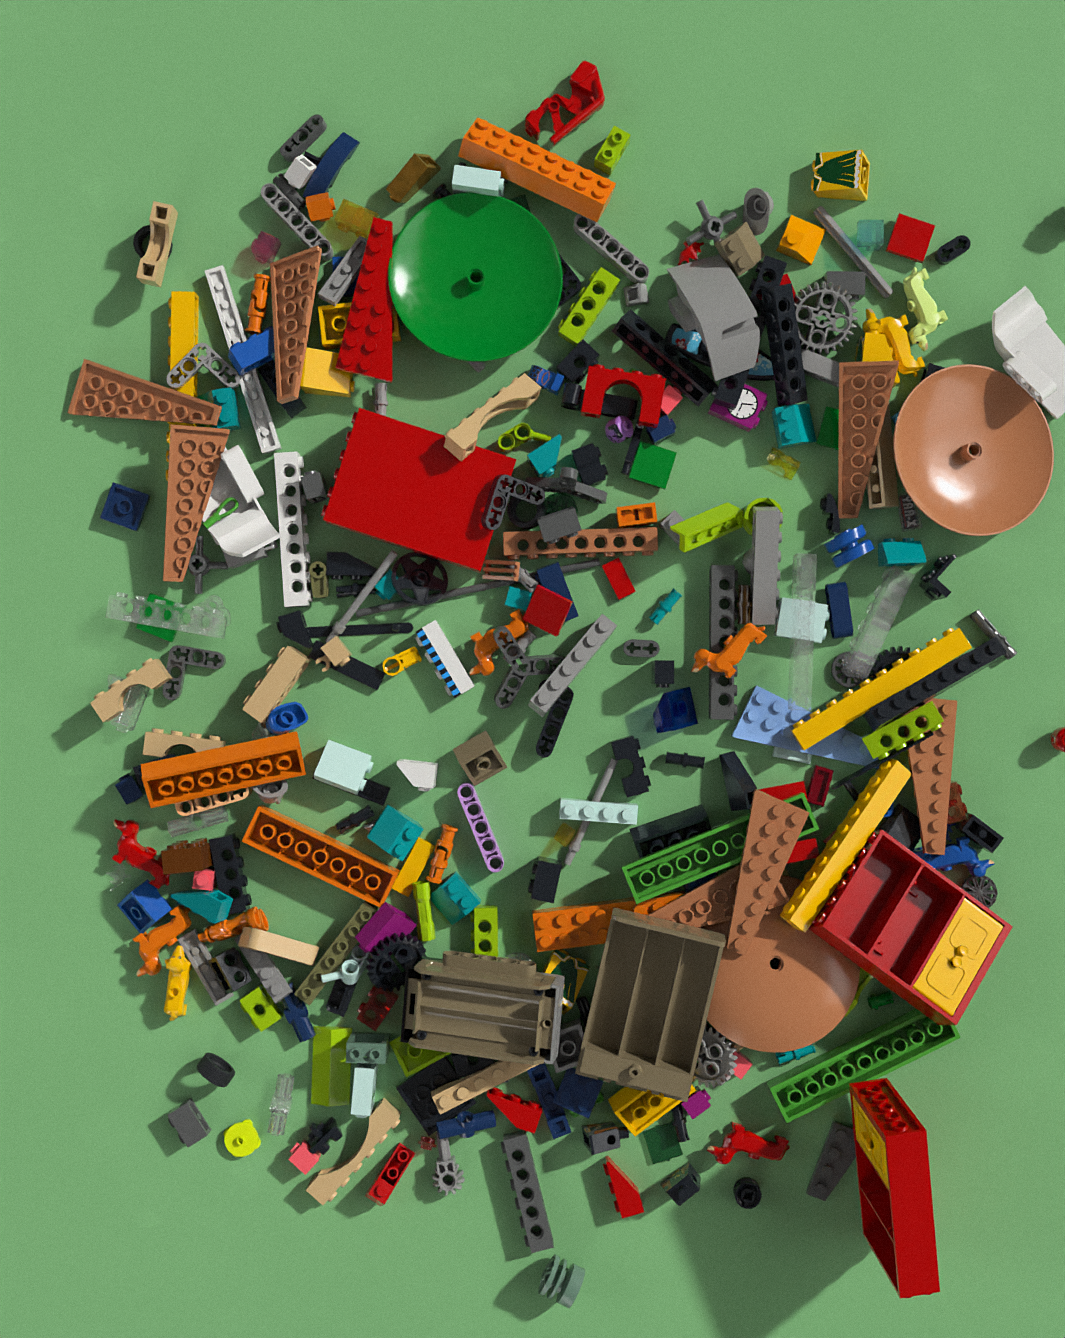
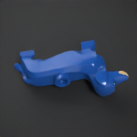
M967 836L956 838L957 844L945 845V855L923 853L922 847L913 850V853L936 870L948 871L952 869L953 865L965 864L969 873L974 877L984 876L986 869L995 864L991 859L979 860L977 851L968 845L970 838Z

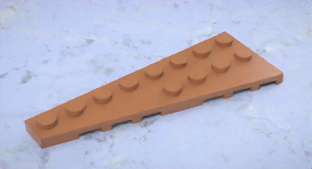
M84 359L68 413L81 416L217 426L222 407Z

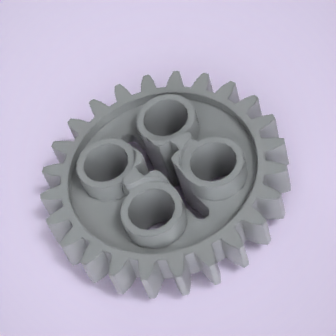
M706 1023L692 1082L698 1080L699 1086L705 1082L706 1088L711 1086V1084L715 1088L718 1085L724 1084L725 1081L727 1082L731 1078L730 1076L735 1073L733 1069L737 1067V1064L733 1061L738 1059V1057L733 1055V1052L737 1049L731 1048L730 1045L733 1044V1041L728 1042L725 1036L716 1031L713 1026L709 1028V1024Z

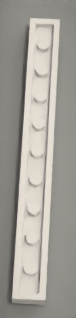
M223 265L205 270L230 349L237 342L243 343L247 341V337ZM255 368L240 376V385L261 452L266 454L282 448L257 369Z

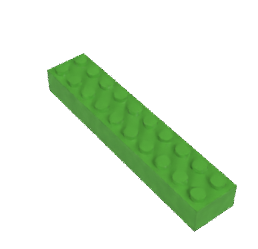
M803 792L783 799V801L809 812L799 837L819 830ZM750 813L622 865V870L636 904L741 862Z
M914 1009L766 1083L786 1123H789L850 1093L849 1083L878 1079L961 1037L955 1025H938L919 1010Z

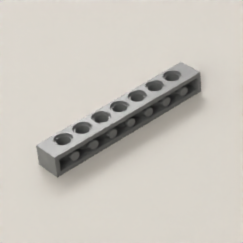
M735 565L709 566V651L714 654H718L724 649L719 645L721 637L727 639L730 635L734 637L738 633L737 627H734V620L738 618V609L735 608V600L738 599V589H735V581H738V570H735ZM721 580L728 582L727 590H722L719 587ZM721 599H725L728 602L726 610L721 609L719 606ZM721 618H725L728 621L726 629L719 626ZM709 668V719L734 720V715H737V704H734V696H737V685H734V677H737L738 670L731 678H728L726 686H721L718 680L720 676H725V673L714 672ZM724 694L727 696L728 702L722 706L719 704L718 699Z

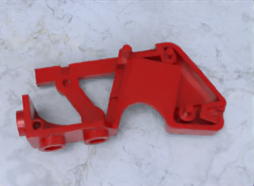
M587 61L580 63L569 80L572 89L570 99L556 93L550 99L546 98L543 100L538 109L532 110L526 115L525 131L530 137L534 136L536 140H539V121L547 111L551 113L553 131L555 133L549 140L555 145L580 123H585L592 114L602 109L605 96L596 65ZM560 106L576 115L565 125L561 122Z

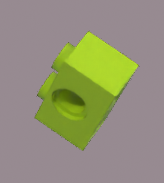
M614 125L595 157L594 167L611 176L629 145L631 135Z
M262 983L239 1000L241 1002V1009L250 1015L252 1025L256 1029L259 1028L261 1032L283 1016V1013L274 1003ZM256 1005H262L264 1012H258Z

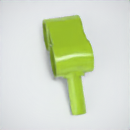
M520 423L499 436L498 447L502 452L509 453L522 443L531 441V439L548 442L551 440V436L533 432L528 424ZM520 429H526L528 435L526 437H519L517 432ZM510 439L512 442L511 446L503 447L501 445L502 440Z

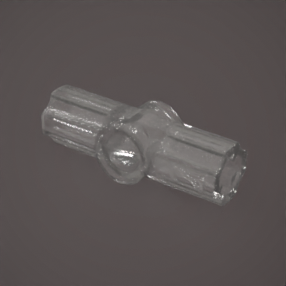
M222 805L174 819L167 823L169 834L173 838L228 822L229 820L227 810ZM196 816L201 818V826H197L194 823Z
M278 1074L275 1093L270 1104L271 1115L268 1133L271 1135L279 1136L285 1133L287 1117L292 1106L293 1097L291 1095L295 1076L291 1074Z

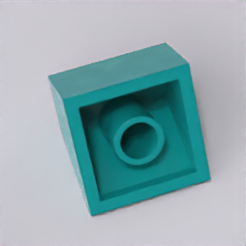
M231 387L211 390L197 396L201 400L222 407L217 426L201 424V427L230 429V431L241 429L236 392Z
M793 404L773 409L771 414L778 449L816 442L809 404Z
M560 434L527 455V461L537 477L549 478L554 475L562 440Z
M895 538L883 539V542L878 544V567L914 566L926 563V556L921 541H914V538H902V542H895Z
M387 804L366 837L390 855L403 861L424 829L417 821Z
M457 871L431 892L430 898L431 902L452 925L481 903L480 897Z

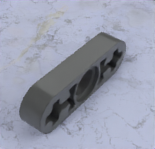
M318 114L311 116L281 146L280 153L287 162H293L296 157L302 155L325 132L327 124L323 117ZM308 135L306 140L300 141L302 136Z

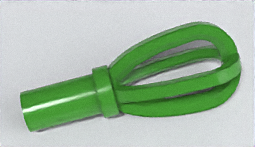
M234 497L227 498L217 508L216 512L203 522V525L209 529L217 521H220L221 518L233 513L239 506L238 501ZM228 502H235V506L233 508H231L224 514L219 515L222 508Z

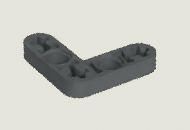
M182 645L173 646L169 652L166 670L171 675L172 668L177 667L180 669L181 674L178 678L172 677L171 681H179V685L174 684V690L177 693L171 697L168 689H172L173 683L168 681L163 685L164 697L168 700H176L181 696L187 664L220 669L226 663L225 655L216 651ZM179 648L182 653H188V649L190 650L188 657L180 656L179 659H177V655H174V653ZM195 652H200L203 655V659L199 663L193 660ZM207 653H209L208 657L216 658V655H218L221 663H217V666H215V662L207 661L206 665Z

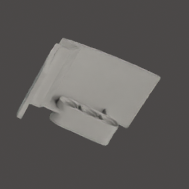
M718 254L668 268L667 273L676 283L678 291L677 297L668 299L671 314L685 332L696 329L700 334L708 351L714 380L717 381L755 367L760 343V330L754 321V317H757V312L740 282L723 258Z

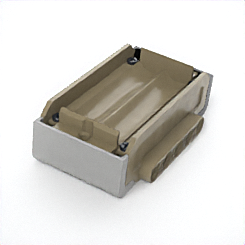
M444 951L442 959L424 956L414 957L406 965L400 1042H409L415 1048L530 1065L543 1064L544 1062L546 1064H553L558 1056L565 977L557 974L536 972L535 962L466 952Z

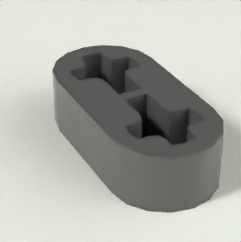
M631 639L623 645L624 653L630 657H655L660 650L658 643L653 640ZM631 642L634 646L640 647V650H634L633 654L630 653V650L626 649ZM649 643H652L653 647H656V651L649 654V651L642 650L643 647H648Z

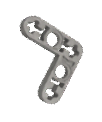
M205 343L195 345L168 373L166 378L169 387L177 390L182 388L204 366L227 388L231 387L234 389L240 384L239 374ZM198 349H207V355H201L198 358V361H200L199 364L194 358L191 357L192 355H194L196 358L199 355ZM214 361H220L223 364L220 371H214L211 368ZM185 362H193L195 364L194 369L186 371L183 368ZM226 368L229 369L226 371L229 376H236V383H227L228 378L223 374ZM181 369V371L185 375H187V377L184 378V376L182 375L179 378V384H172L171 377H178L180 375V372L177 370Z

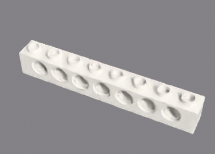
M297 451L274 453L279 534L281 536L280 550L284 607L310 606V602H313L312 590H309L311 579L307 564L310 563V553L306 550V544H309V535L305 533V525H308L307 514H304V506H306L307 502L306 495H303V485L300 478L303 477L301 476V468H304L303 456L300 457ZM289 468H294L295 470L292 477H286V471ZM290 487H295V495L288 496L287 490ZM296 506L297 513L290 516L288 513L289 508ZM293 525H297L299 528L298 533L295 535L290 534V528ZM294 544H299L300 551L297 554H292L291 547ZM296 563L301 565L299 573L292 571V567ZM297 582H301L303 588L300 592L296 593L294 585Z

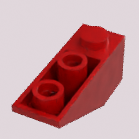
M495 1087L487 1091L486 1096L516 1128L535 1134L542 1114V1106L538 1102L522 1100L519 1095H508Z
M399 1143L374 1179L365 1196L379 1206L385 1205L416 1153Z
M605 1156L606 1163L603 1164L606 1176L610 1175L612 1181L608 1182L611 1194L615 1193L617 1199L614 1201L616 1212H620L622 1218L643 1213L644 1208L638 1187L609 1156Z

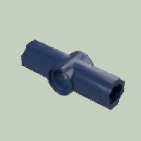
M290 982L288 985L293 992L281 1000L284 1006V1014L289 1024H292L299 1041L304 1042L314 1037L316 1033L308 1018L309 1013L305 1003L294 994L296 989L293 982Z
M493 1110L477 1114L463 1111L458 1114L457 1118L436 1123L439 1139L457 1135L462 1138H470L475 1134V1131L496 1127Z

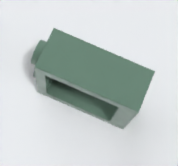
M352 1032L346 1043V1063L385 1064L390 1053V1033Z

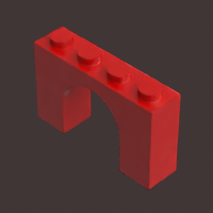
M598 364L589 366L581 416L600 419L606 392L615 385L626 384L635 388L641 397L642 404L638 425L657 428L666 378H662V375L659 374L643 375V372L640 371L624 372V369L617 367L612 368V370L605 369V366Z
M804 781L758 789L780 800L803 792L807 799ZM816 838L797 841L787 863L817 858L819 851Z

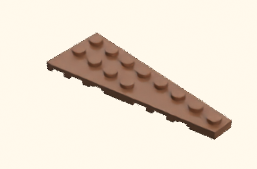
M314 246L270 263L277 401L281 404L296 400L299 396L322 249L319 246Z
M899 360L839 362V519L858 518L899 366Z
M170 424L163 581L183 582L213 483L222 458L221 453L224 452L230 429Z
M932 698L910 712L933 701L944 720L941 723L942 727L935 730L933 736L909 748L907 755L910 772L912 773L911 779L913 780V792L916 798V811L919 817L923 853L945 855L957 701ZM918 717L916 725L920 728L927 725L926 718ZM904 726V736L907 737L910 731L908 727Z
M754 789L746 840L739 869L738 885L736 886V896L732 909L733 913L726 942L727 949L744 956L809 815L808 811L757 789Z
M741 863L647 915L697 928L731 920ZM778 882L766 908L768 910L785 905L790 900L780 882Z

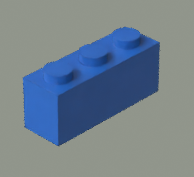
M273 326L266 328L259 335H251L243 343L237 342L230 347L228 358L240 376L275 359Z

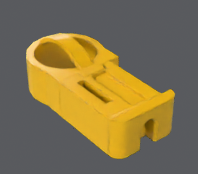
M411 647L385 659L382 668L385 674L395 676L404 671V667L406 669L418 663V660L421 662L422 658L417 648ZM395 659L397 661L386 668L384 667L388 660ZM397 666H400L398 671L395 673L387 672Z

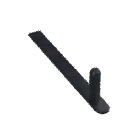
M409 622L345 625L346 629L338 636L410 633L413 631V625ZM333 626L308 627L310 637H328L333 630Z
M931 730L924 733L925 736L915 742L912 740L906 743L907 746L898 751L895 749L887 757L881 760L877 759L834 783L831 789L835 790L844 785L854 802H856L859 794L850 782L851 780L933 736L934 733Z

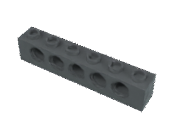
M520 1130L504 1134L501 1148L503 1154H507L506 1168L507 1172L512 1174L513 1179H510L512 1191L516 1190L515 1204L517 1210H521L522 1216L519 1219L521 1228L526 1230L527 1235H524L526 1247H530L531 1253L554 1248V1240L527 1132ZM514 1151H520L522 1152V1156L515 1157L512 1153ZM523 1169L527 1174L520 1176L517 1174V1171ZM525 1188H529L532 1192L530 1194H524L522 1193V1190ZM534 1207L536 1211L529 1213L527 1208ZM539 1226L541 1229L535 1232L531 1228Z

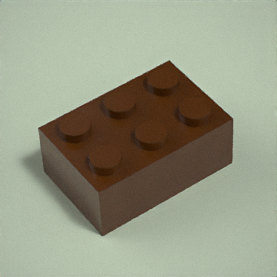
M207 838L195 839L191 843H188V840L176 841V843L167 845V849L161 851L164 875L203 871L213 865L210 844Z

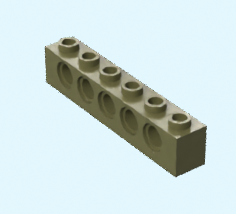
M367 901L363 902L294 993L297 997L310 1006L327 983H322L321 975L333 973L338 969L358 941L355 936L380 907Z

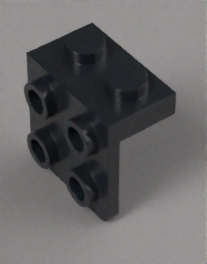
M946 554L944 557L940 556L933 564L935 567L931 571L928 570L920 578L922 582L919 586L925 591L924 594L929 599L939 600L947 598L951 593L937 578L957 557L955 554Z

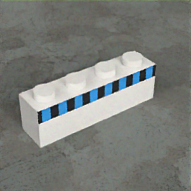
M436 620L416 631L418 635L415 637L420 647H425L427 651L425 656L430 664L434 662L437 667L434 671L440 680L444 679L447 684L444 688L449 696L453 695L456 698L475 687Z

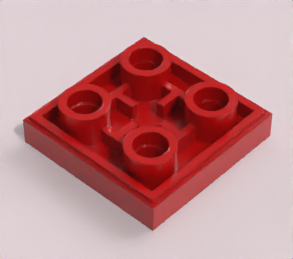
M899 213L886 252L922 263L935 225Z
M537 585L523 620L557 637L573 601L541 585Z

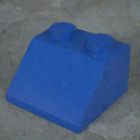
M148 879L131 891L117 905L138 932L142 934L172 910L169 902L159 894L157 888L151 885Z

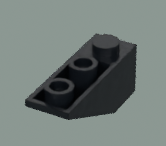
M273 359L257 370L277 398L276 368ZM299 396L296 400L281 404L291 419L307 408Z
M327 552L326 575L332 576V580H343V576H351V580H362V577H370L371 579L377 571V568L347 552Z
M735 751L720 754L719 757L731 811L750 809L753 801L754 789H757V786Z

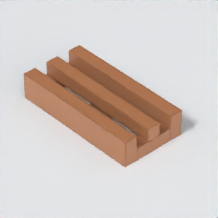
M484 560L486 567H483L485 575H483L482 579L518 581L520 562ZM491 565L514 566V569L491 568ZM491 572L513 573V577H510V576H493V575H490V573H491Z

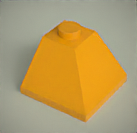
M791 215L776 251L812 265L826 229Z

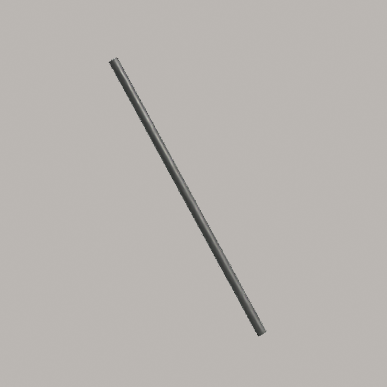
M598 558L560 566L564 574L600 566ZM537 572L529 573V575H530L534 580H536L534 575H535V574H538V573H537ZM494 580L446 591L440 600L517 584L518 582ZM440 592L429 594L427 600L435 598ZM401 600L358 609L356 616L362 617L414 605Z

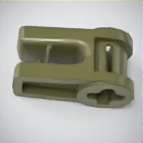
M319 561L313 562L309 567L312 593L314 598H327L329 596V576L326 575L327 565ZM318 565L323 568V572H320V575L315 572V569H318Z

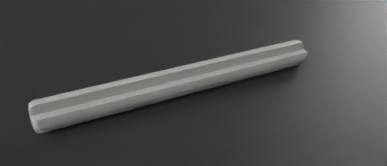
M819 206L813 212L814 216L862 272H865V276L885 299L893 293L891 287L822 206Z

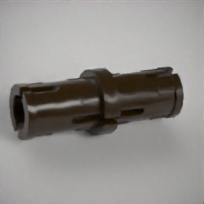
M738 585V624L750 623V607H752V603H750L751 585Z

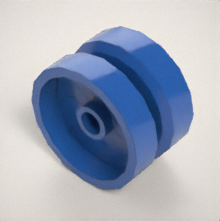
M863 525L852 530L848 529L824 544L828 553L841 550L839 554L832 558L836 568L874 549L869 539L860 543L857 542L858 539L864 537L867 533Z

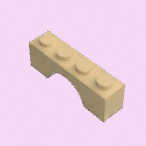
M153 201L149 219V245L145 255L140 258L136 278L143 284L161 288L178 212L173 205Z
M150 658L142 663L143 667L138 671L136 669L126 674V679L114 682L110 685V690L107 692L102 691L93 697L95 700L90 704L102 722H109L124 712L123 701L125 694L133 686L142 684L151 689H157L172 679L160 659L153 660Z
M152 728V731L145 732L143 755L163 757L178 744L188 745L196 752L224 747L226 740H221V736L209 735V738H202V734L190 733V736L183 735L182 731L171 730V734L163 733L164 729Z

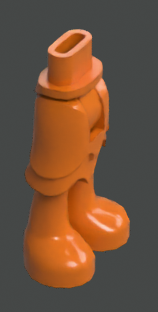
M252 907L232 920L226 919L207 927L204 932L198 934V939L201 942L209 941L210 943L216 940L223 941L242 933L243 927L249 926L268 931V920L262 909Z

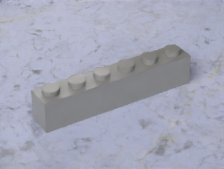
M753 507L750 603H752V607H750V622L753 625H775V618L779 616L776 600H779L780 595L777 581H780L778 562H781V551H778L779 543L782 542V532H779V524L783 523V514L777 507Z
M601 614L531 698L528 706L541 717H544L611 636L617 625Z

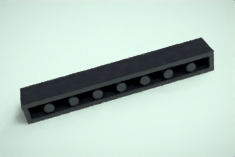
M994 637L871 707L863 716L875 732L999 661L1007 652L998 639Z

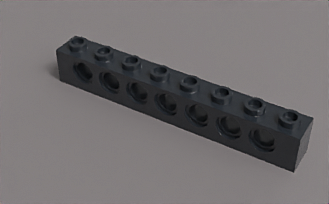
M765 255L763 261L759 260L755 272H758L757 278L752 279L749 287L752 290L749 299L759 316L754 318V321L759 327L760 339L766 321L763 301L759 300L756 294H762L761 289L780 285L787 266V262ZM762 277H769L771 282H765ZM750 369L722 378L719 385H715L711 396L714 399L712 403L735 410ZM730 382L734 388L727 389L724 383Z

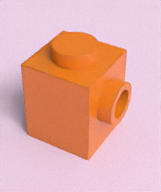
M328 192L306 197V206L311 222L316 220L324 222L333 217V210L336 207L334 199L329 197Z

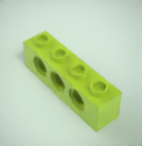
M600 267L598 272L594 271L589 279L591 283L587 288L583 287L579 294V301L577 304L573 303L568 310L570 315L566 320L563 318L558 325V336L575 347L584 339L620 283L619 278ZM600 287L603 293L595 294L593 289ZM590 303L593 308L587 311L583 309L582 305ZM580 319L582 325L576 327L572 324V321Z
M933 701L865 736L862 740L873 759L878 757L881 760L890 755L888 751L893 748L898 751L907 746L906 742L913 739L915 742L925 736L923 732L929 729L931 732H934L941 728V723L944 720ZM918 717L926 718L927 725L920 728L916 725ZM901 726L908 727L910 733L907 737L899 735L898 729ZM883 736L891 737L892 744L890 746H884L881 743Z
M477 905L474 911L470 913L471 922H474V930H471V942L474 941L475 949H471V953L498 957V905ZM485 921L490 927L488 930H481L479 924ZM487 941L490 947L488 949H481L479 943Z

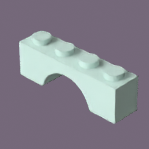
M560 798L559 819L637 825L638 805L636 803L596 802Z

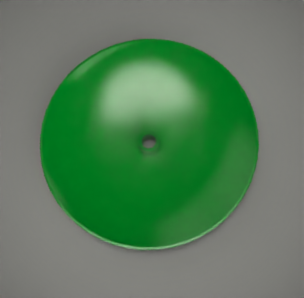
M468 192L438 199L418 211L407 222L398 235L392 249V258L390 257L388 268V281L391 298L399 317L419 341L432 350L450 358L471 362H484L513 355L533 343L544 332L559 305L563 273L559 253L552 237L532 213L504 197ZM477 277L480 281L473 282L471 278Z

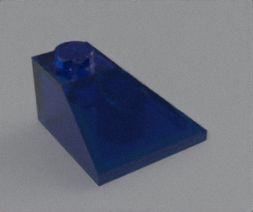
M690 687L663 693L653 713L657 733L674 731L698 724Z

